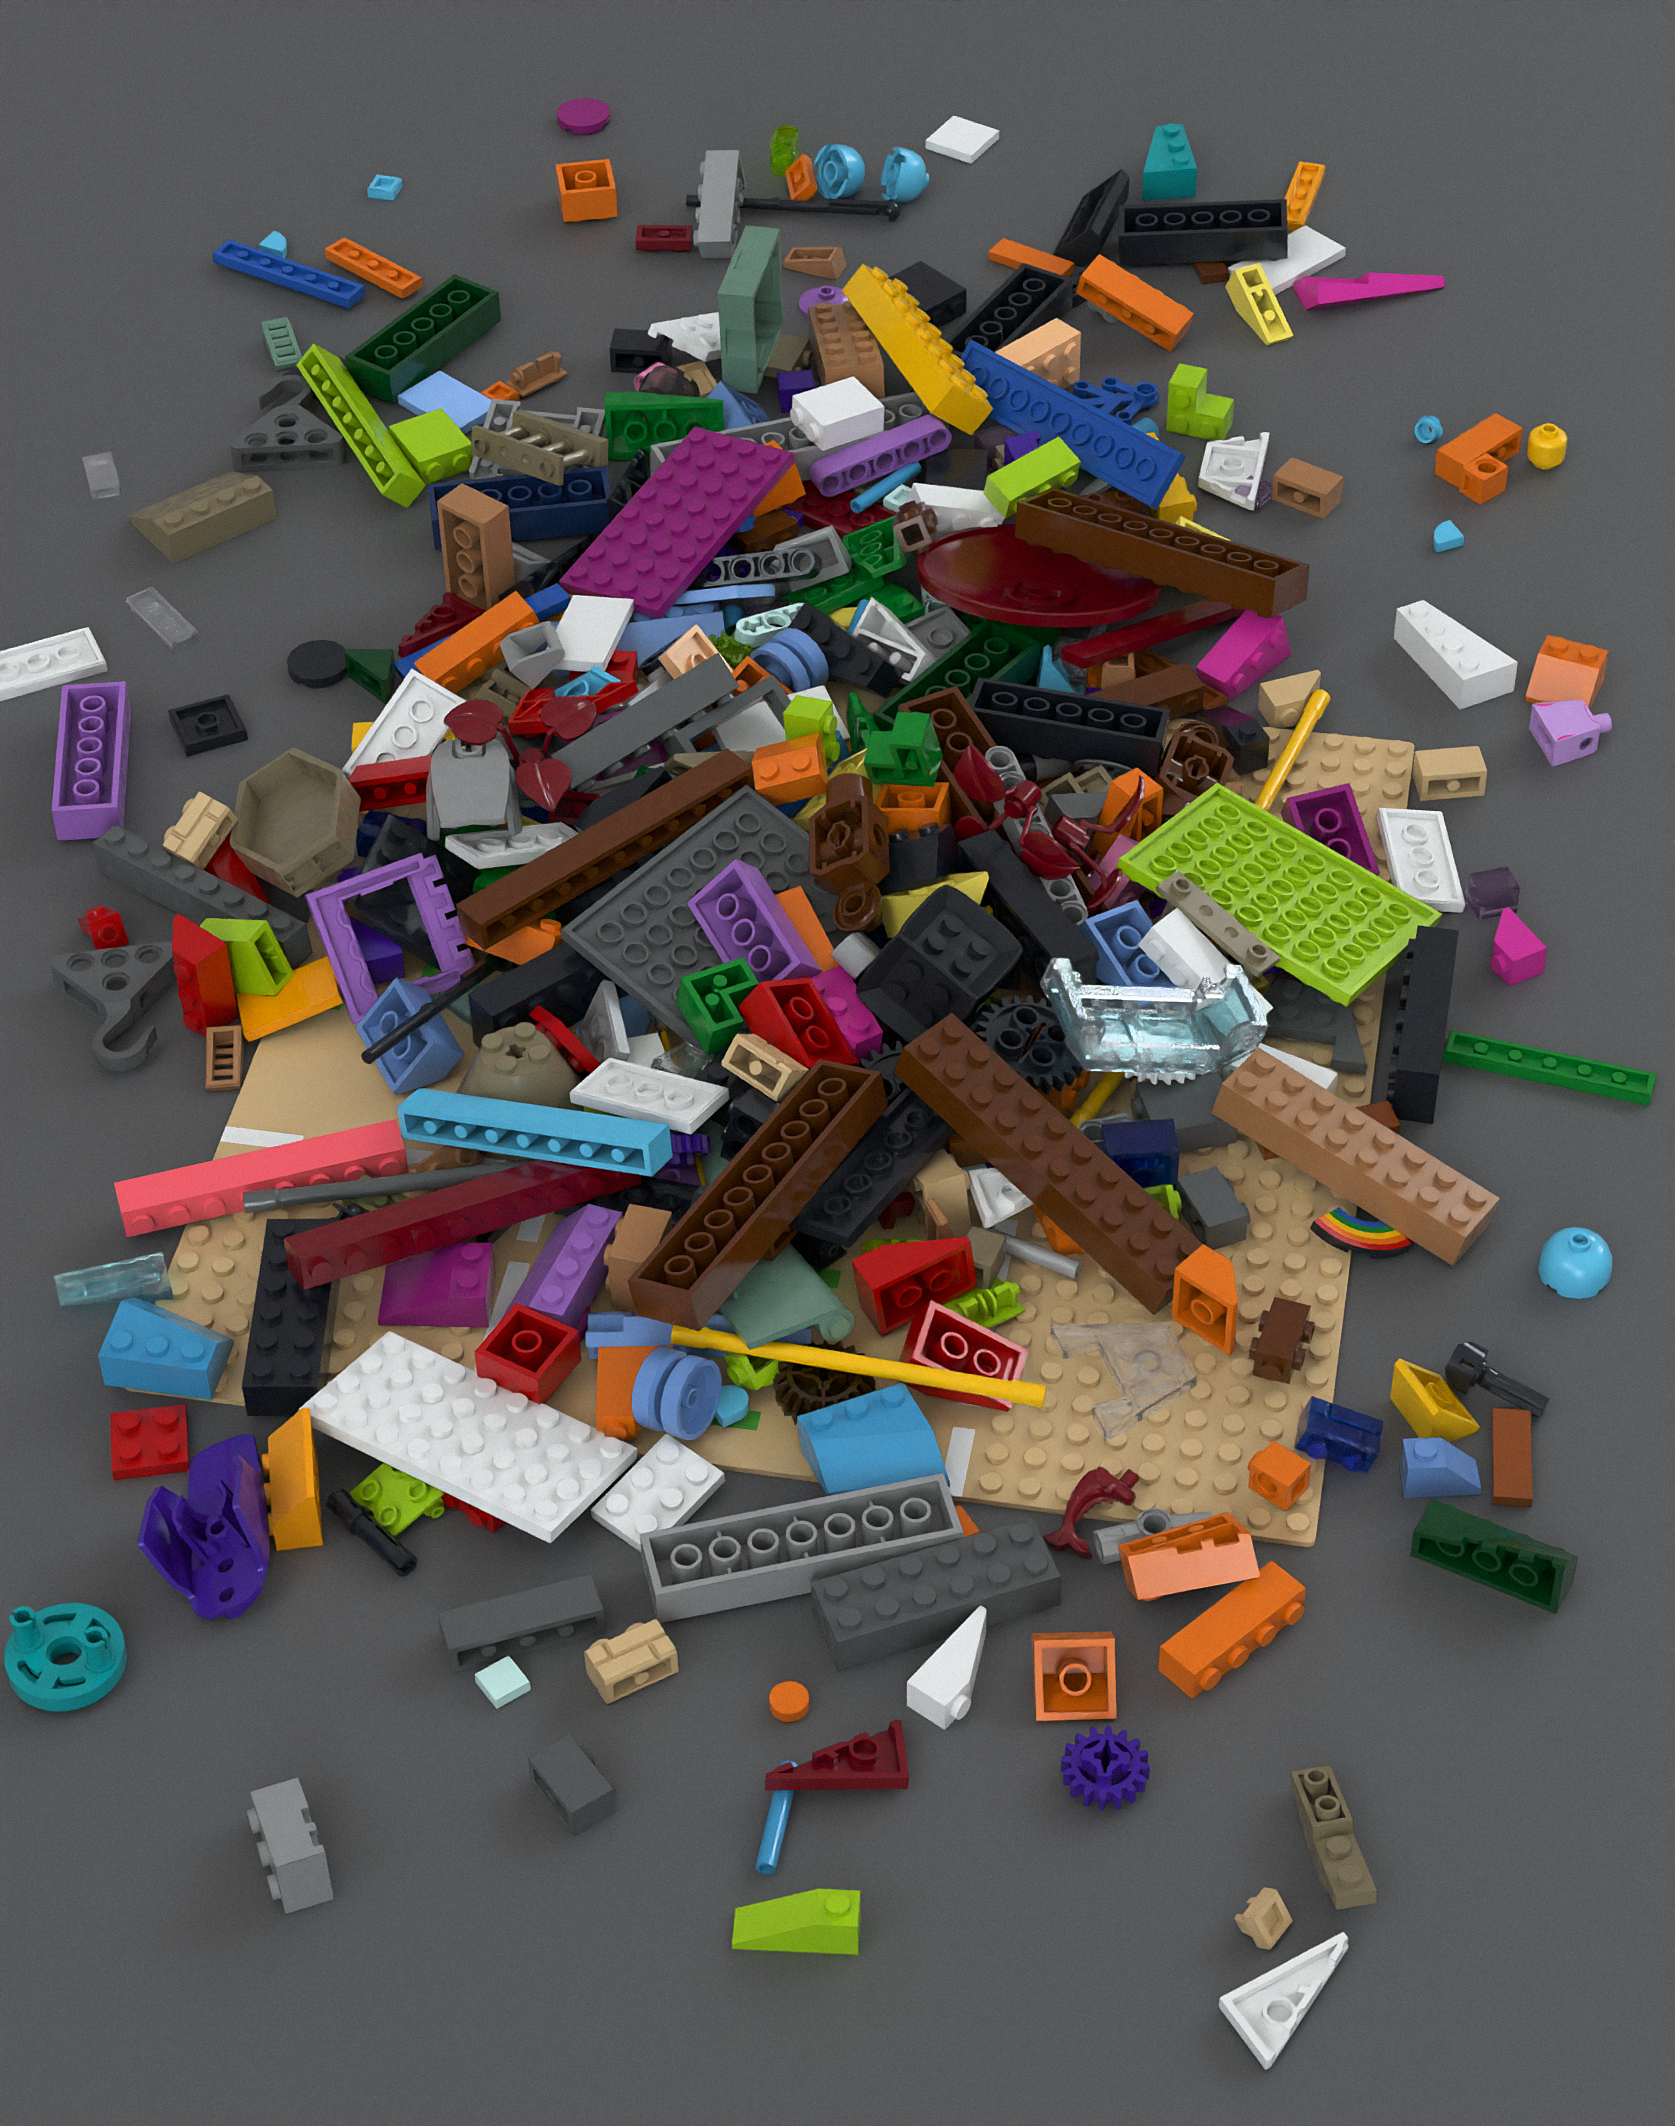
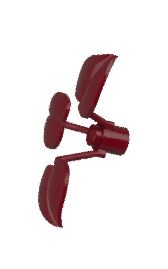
M571 696L551 699L541 710V721L543 725L550 728L547 731L542 750L529 748L521 755L518 753L506 728L500 725L504 718V712L495 703L487 700L467 701L453 708L445 716L444 724L449 727L459 740L470 745L487 744L496 737L497 731H499L514 757V763L519 764L515 772V781L518 788L534 803L553 813L571 785L572 774L570 768L563 762L552 758L547 759L552 736L556 733L562 740L572 741L585 735L595 721L596 706L589 700Z
M971 743L955 766L954 776L956 782L969 797L977 801L986 798L987 802L992 804L1005 798L1004 812L988 828H985L983 823L974 816H965L959 819L953 827L957 844L959 841L993 829L995 830L1008 816L1013 819L1026 816L1019 845L1024 848L1021 853V860L1026 863L1029 871L1037 877L1046 880L1063 879L1075 872L1080 863L1073 860L1057 841L1042 831L1035 830L1029 832L1033 816L1038 811L1035 806L1042 798L1039 787L1032 781L1022 780L1017 786L1013 785L1006 791L1000 776L973 743Z
M1140 775L1138 787L1133 796L1109 826L1092 824L1084 819L1078 824L1063 814L1051 829L1054 840L1071 852L1073 851L1084 862L1080 869L1088 880L1093 870L1101 876L1102 884L1095 891L1086 907L1088 917L1097 912L1115 891L1122 877V869L1118 867L1117 870L1114 869L1108 875L1097 864L1101 857L1099 850H1095L1090 857L1082 850L1090 838L1086 830L1113 834L1115 831L1119 833L1139 809L1144 796L1145 783L1144 778Z

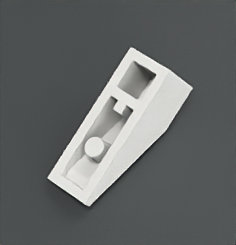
M981 1605L907 1681V1706L944 1730L955 1719H962L971 1705L972 1691L986 1636L987 1609Z

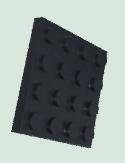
M388 814L382 822L358 875L418 853H422L424 858L436 855L444 877L433 881V885L437 887L447 884L455 910L445 913L446 920L458 916L456 904L474 894V882L482 872L399 819ZM407 877L393 881L392 885L362 896L357 894L346 899L344 905L348 915L441 971ZM464 943L456 946L458 951L470 948L472 953L475 948Z

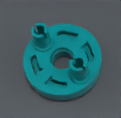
M62 1603L46 1607L37 1612L28 1606H20L12 1611L13 1615L9 1616L13 1633L5 1647V1669L13 1691L27 1704L47 1711L79 1709L100 1700L121 1679L127 1662L124 1636L116 1620L104 1610L84 1603ZM67 1653L79 1655V1658L70 1664H54V1661L61 1655ZM25 1664H26V1666L28 1667V1669H29L35 1676H37L38 1679L35 1678L34 1676H32V1675L28 1672V1670L26 1669L25 1666H24V1667H21V1668H20V1671H19V1667H20L21 1665H25ZM84 1681H85V1683H82V1684L67 1686V1685L76 1684V1683H80V1682H84Z

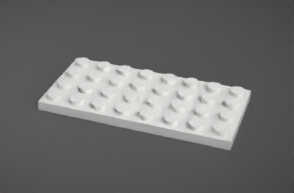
M388 1331L299 1408V1410L310 1408L313 1428L548 1543H552L637 1460L636 1447L615 1437H606L604 1432L597 1431L596 1428L543 1403L539 1405L530 1401L521 1393H513L498 1386L492 1379L480 1378L477 1376V1372L391 1331Z

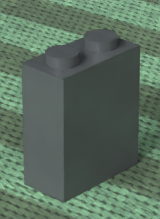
M1218 1069L1203 1071V1075L1196 1074L1195 1080L1185 1077L1182 1084L1175 1079L1171 1080V1085H1167L1163 1080H1158L1156 1085L1151 1080L1136 1083L1135 1098H1131L1130 1101L1131 1111L1134 1119L1140 1120L1141 1134L1145 1137L1147 1144L1150 1145L1154 1157L1236 1143L1237 1129L1211 1113L1223 1083Z

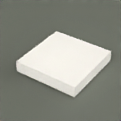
M953 115L925 140V148L971 164L999 139V130Z

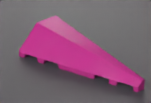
M1366 273L1356 279L1303 277L1293 282V289L1306 310L1445 287L1444 276Z

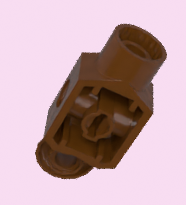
M1188 721L1182 724L1175 731L1163 752L1157 776L1153 777V780L1163 787L1161 826L1216 783L1224 787L1226 785L1235 758L1226 750L1223 736L1217 729L1207 723Z
M846 773L837 775L828 781L826 785V804L809 818L810 874L830 894L839 896L833 907L832 917L834 924L840 930L851 933L871 932L882 921L883 900L877 884L890 872L888 817L873 803L872 782L865 776Z

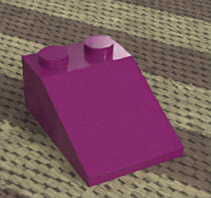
M1350 783L1286 799L1281 811L1284 822L1377 876L1380 874Z
M456 1242L387 1265L378 1325L489 1328L496 1276L493 1243Z

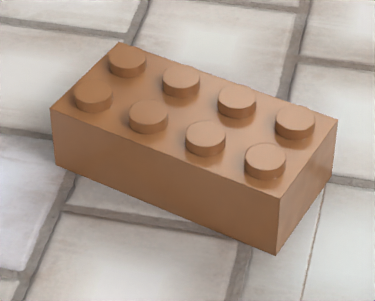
M461 483L437 501L446 591L488 611L499 603L500 594L516 584L509 507Z

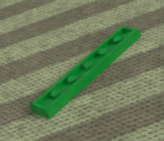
M1450 1030L1442 1061L1647 1106L1650 1105L1657 1073L1456 1030Z

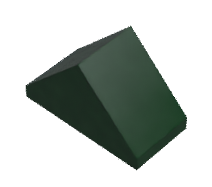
M348 649L344 651L347 676L387 705L392 698L396 677L393 665L395 663L393 649Z

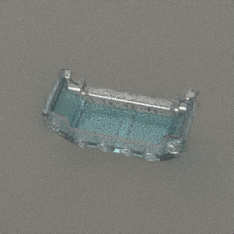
M1052 958L1040 982L1043 992L1052 1003L1066 1036L1064 1041L1085 1071L1213 1074L1254 1052L1269 1027V1023L1241 965H1225L1223 970L1226 977L1217 983H1212L1210 977L1203 976L1197 989L1081 985V977L1078 972L1072 971L1073 968L1068 958Z

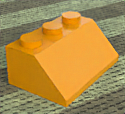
M302 1408L268 1437L269 1453L262 1454L264 1476H270V1482L264 1483L266 1504L271 1506V1512L268 1513L269 1536H274L277 1551L323 1546L318 1454L310 1408Z

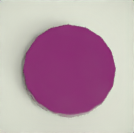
M577 98L565 102L558 108L557 121L561 129L565 131L567 128L571 129L573 134L589 135L599 132L603 129V125L609 124L610 111L606 103L600 100Z

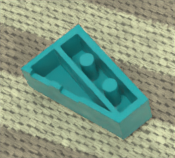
M1169 123L1164 126H1156L1143 171L1142 201L1195 197L1197 166L1183 124Z

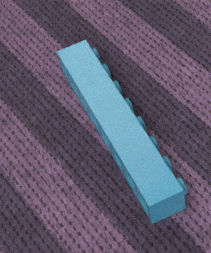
M418 1088L397 1106L402 1139L645 1176H653L673 1157L669 1124L423 1088Z

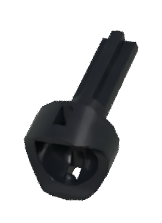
M1475 1342L1457 1345L1445 1367V1375L1450 1387L1466 1394L1471 1386L1474 1387L1477 1383L1481 1388L1523 1410H1531V1414L1538 1418L1541 1417L1550 1398L1496 1369L1486 1366L1487 1360L1485 1359L1489 1352L1488 1349ZM1463 1363L1473 1368V1370L1470 1371L1467 1368L1461 1366V1364Z

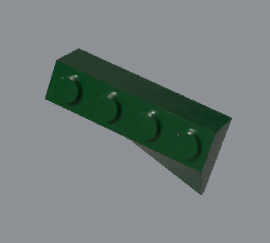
M1431 1499L1413 1531L1410 1556L1554 1614H1557L1574 1581L1578 1556L1570 1554L1564 1549L1550 1546L1532 1539L1526 1534L1517 1533L1488 1519L1479 1518L1459 1510L1453 1505L1444 1504L1434 1499Z

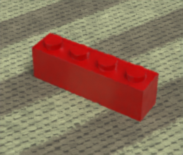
M432 755L356 766L348 780L361 798L359 812L426 802V784Z

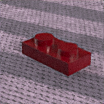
M637 225L636 250L648 252L656 250H672L675 252L691 250L693 238L692 225Z

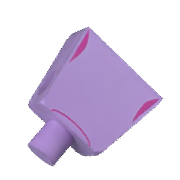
M1582 700L1532 704L1529 730L1551 766H1557L1595 753L1598 748L1599 735L1610 732L1612 729V722L1608 713L1592 715L1586 703Z

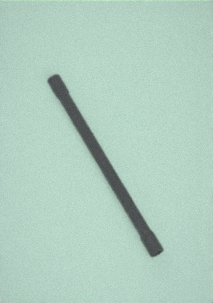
M533 1158L287 1189L272 1188L243 1192L244 1208L247 1214L278 1210L279 1208L445 1188L539 1159Z

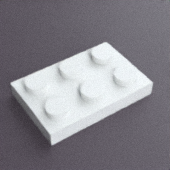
M666 1433L591 1509V1516L595 1521L641 1552V1533L683 1525L725 1482V1475L721 1470Z

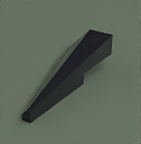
M639 448L606 501L610 522L651 477L649 453L642 448Z
M595 532L500 594L499 602L515 591L525 599L556 583L559 584V580L601 533Z

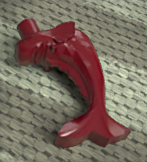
M1097 1467V1469L1087 1472L1071 1493L1061 1528L1053 1533L1044 1535V1542L1054 1547L1057 1551L1071 1548L1076 1555L1084 1559L1092 1558L1087 1543L1075 1532L1076 1523L1095 1504L1102 1502L1113 1504L1117 1501V1503L1120 1502L1126 1506H1132L1136 1495L1131 1489L1140 1480L1139 1476L1130 1469L1120 1479L1114 1477L1103 1467Z

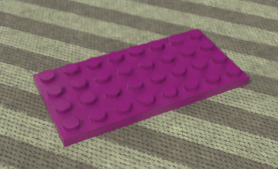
M694 427L559 580L560 586L565 592L575 595L634 599L633 612L661 619L795 463L793 453Z

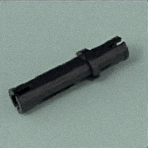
M342 1487L330 1493L327 1497L328 1502L325 1505L345 1523V1528L350 1534L360 1537L399 1576L404 1577L414 1570L417 1565L415 1562H418L417 1557L376 1521L371 1509L358 1504Z

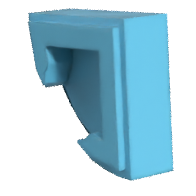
M273 231L259 244V250L285 258L287 255L286 239L281 233Z
M1451 520L1441 523L1435 529L1433 547L1436 553L1464 545L1463 534Z

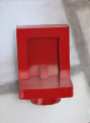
M105 905L90 908L86 911V916L78 918L81 930L91 936L95 950L117 948L129 942L119 912L109 907L105 908Z

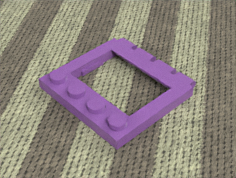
M418 853L304 895L352 1024L359 1023L380 996L377 994L346 911L344 899L360 894V896L392 885L393 881L407 877L441 969V973L431 977L424 976L409 983L426 989L430 996L451 988L460 981L461 974L476 964L470 948L461 951L457 950V945L467 942L465 933L460 930L458 916L446 920L445 913L455 910L447 884L437 887L433 885V881L444 877L436 855L424 858L422 853Z

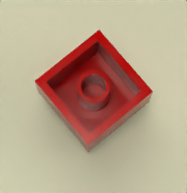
M515 1303L474 1352L478 1377L492 1379L498 1386L513 1393H521L528 1400L539 1405L548 1402L582 1360L579 1330L518 1303Z

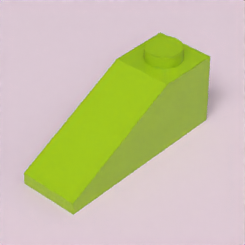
M814 1889L735 1908L732 1949L858 1955L861 1924L860 1890Z

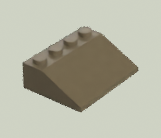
M232 471L128 515V521L173 564L277 519L273 490L257 475Z

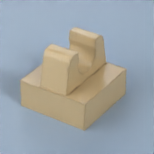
M1264 1887L1257 1897H1251L1247 1900L1248 1908L1243 1915L1236 1914L1234 1919L1240 1931L1251 1936L1258 1948L1271 1950L1293 1920L1277 1889Z

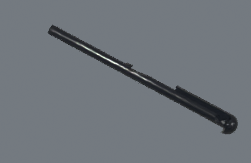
M687 195L686 205L701 206L698 195ZM777 197L772 199L744 198L743 205L740 206L743 209L889 216V221L896 220L901 213L900 205L894 200L885 202L829 199L828 202L780 200Z
M489 953V955L461 974L458 983L431 1003L422 1005L417 1013L362 1052V1060L366 1064L373 1063L496 970L500 972L509 970L513 962Z

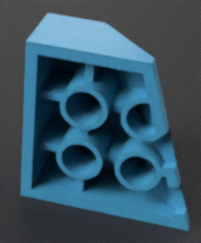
M139 1297L121 1300L98 1354L104 1385L212 1400L232 1351L234 1341L225 1335Z
M903 1382L797 1416L800 1450L827 1496L944 1473L947 1485L950 1487V1481L933 1429Z

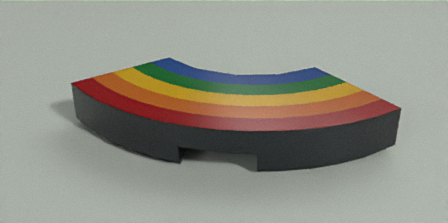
M1339 1207L1314 1220L1310 1227L1318 1237L1333 1247L1347 1253L1349 1249L1369 1254V1258H1389L1408 1252L1412 1245V1242L1406 1236L1384 1222L1363 1221L1348 1215Z

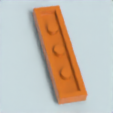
M345 237L324 249L326 259L402 299L423 287L422 277Z

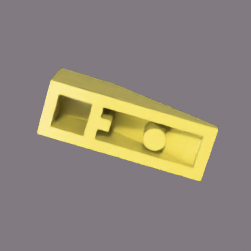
M1260 263L1234 270L1225 287L1240 316L1267 346L1292 339L1294 335Z

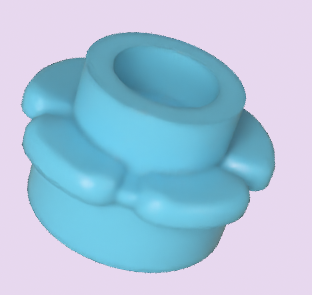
M1435 416L1421 417L1414 430L1415 436L1422 443H1436L1437 439H1440L1443 435V428L1439 419Z

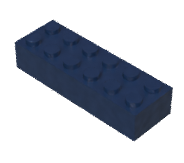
M607 466L563 470V485L560 486L527 474L427 484L435 550L442 549L437 501L461 483L509 507L512 542L533 539L542 540L562 536L571 537L595 532L602 533L610 523L606 507V501L611 495Z

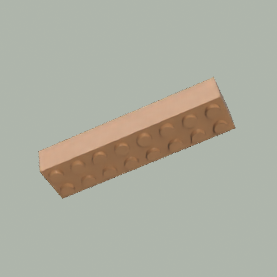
M1259 1047L1222 1083L1211 1112L1452 1266L1455 1265L1488 1227L1500 1200L1496 1195Z

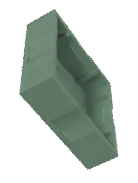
M745 226L718 291L722 381L740 392L757 394L770 356L775 349L784 326L780 229Z

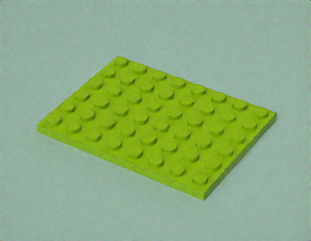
M1219 783L1213 785L1120 857L1115 868L1116 870L1118 867L1121 868L1122 873L1131 881L1150 889L1162 899L1165 898L1155 890L1157 885L1180 871L1280 957L1279 962L1274 966L1284 969L1299 978L1302 983L1316 988L1334 1002L1341 1003L1346 1007L1407 953L1409 938L1416 939L1418 925L1436 927L1442 916V913Z

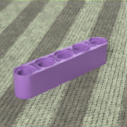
M928 414L818 459L810 466L808 476L822 495L832 497L945 450L952 441V435L937 416Z

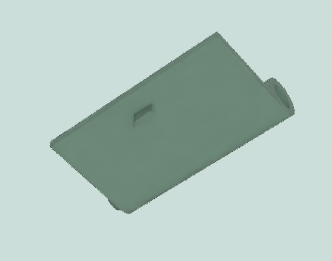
M790 1242L774 1261L760 1259L718 1309L719 1313L723 1315L724 1319L750 1350L812 1325L827 1341H841L851 1333L855 1321L852 1312Z

